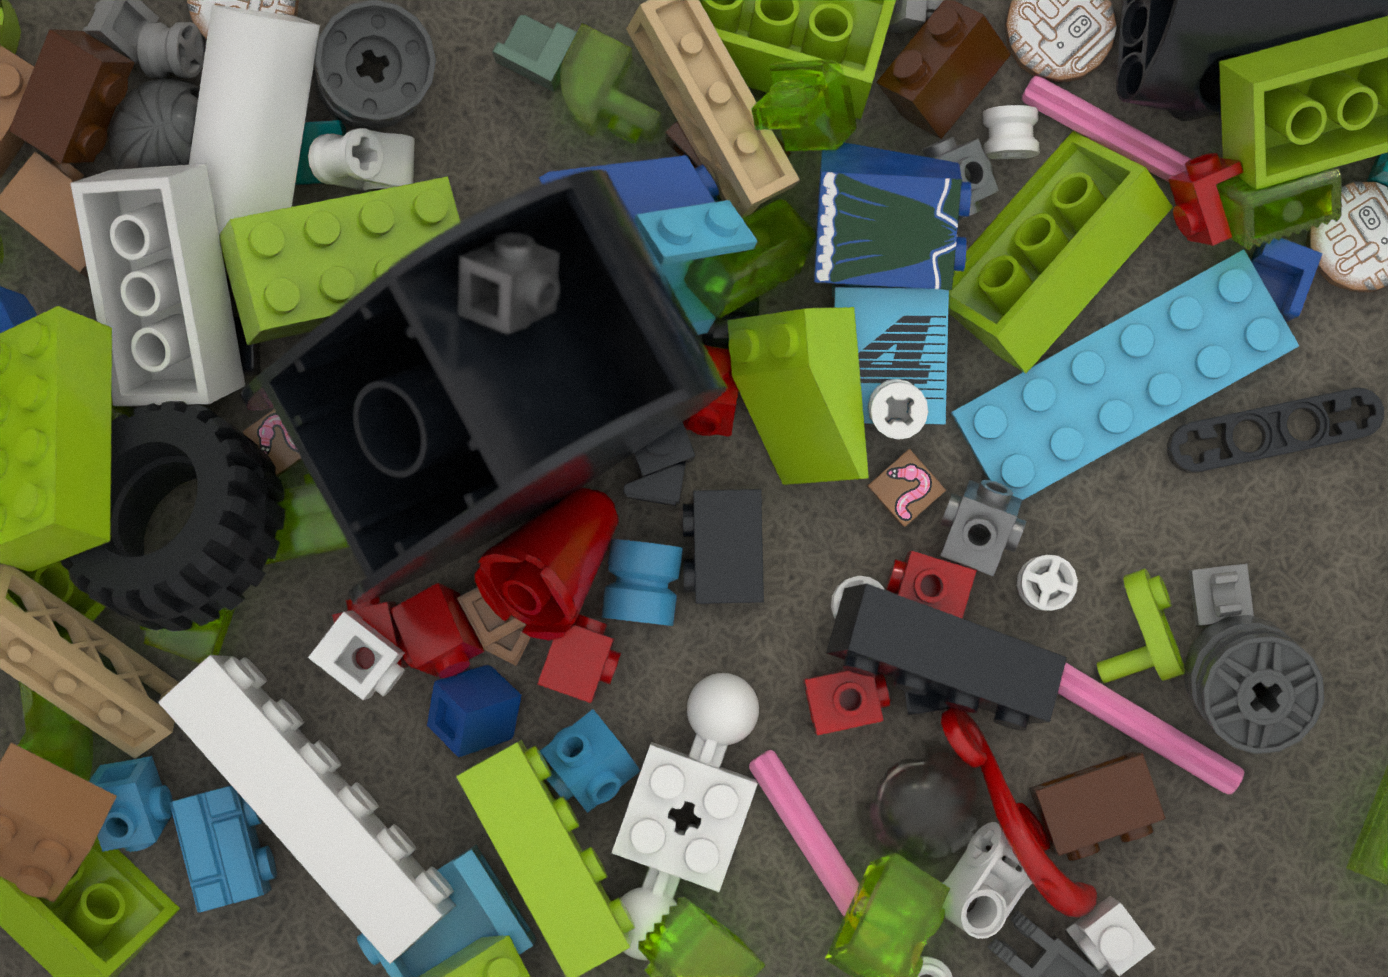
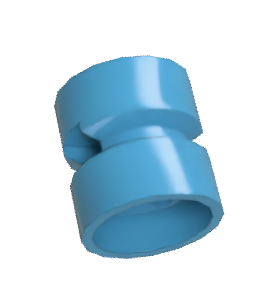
M611 539L608 570L617 578L616 582L605 586L601 617L673 626L677 595L668 589V585L679 578L683 548Z

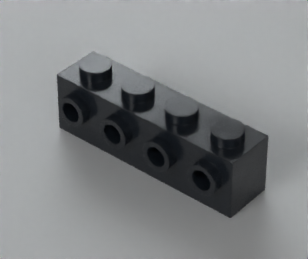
M867 583L844 588L826 651L827 654L844 659L843 668L850 672L868 677H876L877 672L895 678L894 686L898 689L918 695H927L928 690L945 696L944 704L948 707L969 713H977L978 708L994 713L993 722L1022 731L1027 729L1028 724L1051 721L1067 657Z

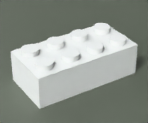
M192 164L108 170L72 182L71 189L97 322L112 327L113 406H145L152 403L161 405V403L167 401H184L188 405L211 404L244 387L245 380L207 165Z

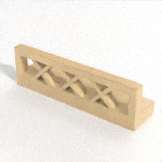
M648 0L640 4L626 30L701 164L706 167L715 181L722 201L730 200L744 220L750 217L761 203L795 187L800 181L798 175L700 1Z
M0 564V669L134 759L173 732L175 721L160 704L148 697L141 682H144L160 693L161 700L179 684L178 681L17 568ZM8 589L21 597L28 612H24L6 599ZM53 621L66 628L73 644L59 635ZM98 652L111 660L117 675L105 668Z

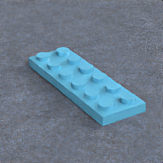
M1243 249L1033 366L1026 374L1022 372L952 411L951 415L987 479L1005 485L1012 490V496L1024 500L1299 347V344L1246 251Z

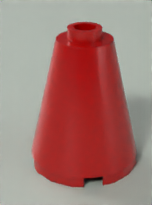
M579 488L484 552L477 562L480 563V567L475 572V583L482 598L493 612L505 622L512 615L526 624L521 632L532 638L547 641L562 638L575 624L619 524V517L613 501L599 490Z

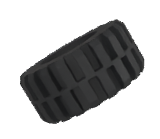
M167 401L161 403L160 408L155 403L135 408L134 416L128 417L125 414L120 415L111 421L110 541L61 560L62 567L68 570L69 579L79 590L88 594L89 598L142 627L156 631L166 628L174 632L192 628L193 622L203 626L220 618L219 611L225 607L230 611L246 599L243 593L250 585L254 587L259 585L266 575L262 569L267 559L274 560L280 546V542L275 537L277 530L284 529L285 509L278 505L279 502L284 501V490L281 479L275 476L276 466L270 457L259 449L258 444L223 418L198 404L189 406L184 401ZM197 479L196 502L190 518L183 529L164 547L145 555V531L157 505L177 486Z

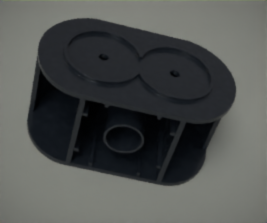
M594 169L566 175L521 192L465 219L425 242L392 265L255 377L241 392V399L248 410L257 411L274 408L366 575L365 579L348 592L353 604H360L415 581L538 515L708 406L727 390V386L608 172ZM517 233L529 236L536 245L559 253L557 280L560 290L556 301V311L530 323L525 329L505 334L458 315L460 256L494 242L499 235Z

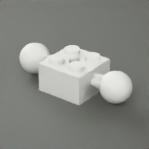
M729 673L712 674L702 679L691 691L687 702V716L696 736L689 755L653 742L650 744L612 850V854L648 866L642 887L633 889L620 898L636 927L627 933L631 940V947L623 951L632 958L638 960L658 959L669 953L679 941L683 920L680 908L673 898L681 878L717 892L721 889L758 785L756 779L721 767L728 745L735 744L746 738L754 729L759 716V702L756 693L739 676ZM685 801L694 804V815L701 818L698 825L689 824L686 830L677 829L675 827L676 819L668 815L671 807L681 809Z

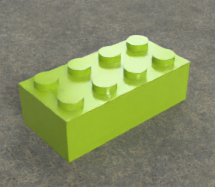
M1388 16L1219 62L1223 158L1240 160L1244 172L1236 176L1254 189L1258 190L1388 153Z
M448 176L230 219L220 232L219 238L247 345L313 331L400 259L425 242L460 223Z
M60 306L0 333V563L29 572L110 541L112 327Z

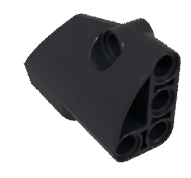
M1123 0L1116 76L1118 97L1126 103L1168 111L1174 118L1180 121H1193L1210 115H1221L1220 61L1388 16V0Z

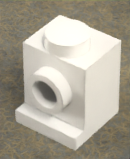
M344 611L308 657L362 700L371 698L375 691L383 697L386 696L405 671L404 668L397 664L405 652L363 621L362 617L354 611ZM362 647L371 649L375 655L374 664L369 669L361 668L356 662V654Z
M1111 896L1107 897L1095 906L1094 910L1089 914L1082 916L1066 929L1093 967L1101 974L1111 969L1116 975L1120 976L1155 949L1121 902Z

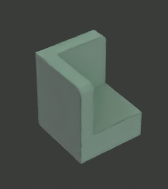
M520 15L505 43L497 42L492 54L496 63L554 92L579 46V40L576 31L558 22L554 29H551L526 15Z

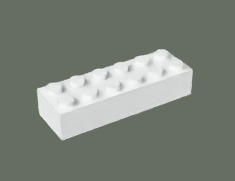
M209 655L158 703L388 963H392L456 906L449 898L454 892L452 886L434 867L431 866L427 871L423 869L411 855L416 850L415 845L398 826L393 824L388 829L374 814V811L379 807L377 802L363 786L357 782L349 786L336 770L341 766V762L336 755L320 740L313 745L298 729L304 724V721L296 710L282 698L276 703L261 688L267 682L265 676L248 658L243 657L239 661L234 656Z

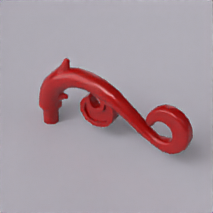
M949 708L941 715V725L944 734L954 751L964 762L973 768L981 767L998 822L1012 851L1031 882L1044 899L1058 912L1068 917H1082L1089 914L1096 905V889L1090 884L1074 883L1047 856L1045 851L1050 848V842L1043 826L1026 805L1019 802L1016 803L979 726L968 713Z

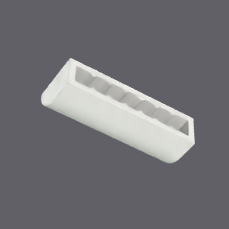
M212 5L189 165H207L219 234L230 219L292 207L320 28L318 24L291 15Z

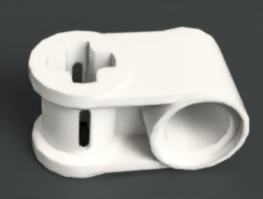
M366 128L352 129L345 136L323 134L315 138L310 145L308 154L309 166L313 175L322 183L361 190L364 193L412 184L414 177L415 139L408 135L382 133Z
M990 822L978 829L971 838L967 850L949 877L942 883L937 896L939 910L945 918L970 936L978 939L991 937L1003 927L1006 918L1024 891L1032 884L1023 868L1021 871L1015 870L1020 863L1012 851L999 823ZM987 845L992 847L989 852L986 850ZM977 898L974 908L967 913L969 904Z

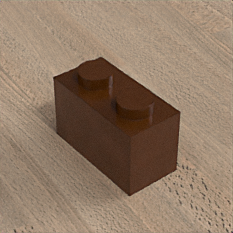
M943 0L876 83L905 119L942 139L1010 57L1011 53L984 14L954 0Z
M49 29L9 131L59 163L94 162L96 155L101 152L106 144L108 137L107 128L116 106L124 99L127 93L128 77L135 62L84 31Z
M1131 752L1029 787L1039 819L1049 838L1051 852L1057 856L1066 854L1068 861L1082 859L1099 852L1101 849L1098 842L1118 835L1121 842H1129L1148 836L1154 832L1151 824L1166 819L1144 755L1138 752Z

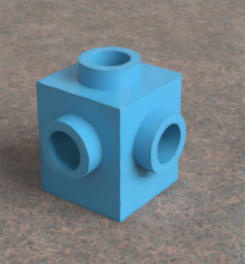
M594 709L572 726L559 731L553 740L540 750V753L553 768L550 771L552 776L547 778L548 782L560 797L564 796L567 801L575 796L587 813L598 804L612 799L622 785L641 771Z
M149 756L100 765L89 782L117 796L97 835L102 851L125 848L126 851L134 852L150 847L158 840L172 817L169 802L173 801L169 788L161 783L153 757Z

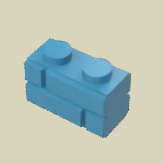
M232 785L169 802L197 913L259 897L271 891L269 880L277 877L274 857L268 845L260 847L255 825L262 824L263 820Z

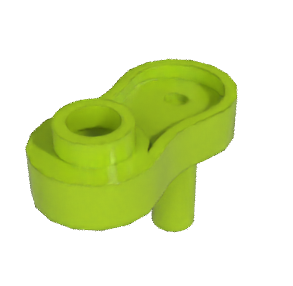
M1145 568L1125 575L1123 577L1125 589L1144 636L1146 646L1097 662V669L1103 683L1105 684L1155 667L1162 681L1185 674L1178 645L1164 613V609L1172 607L1162 577L1158 575L1151 578Z

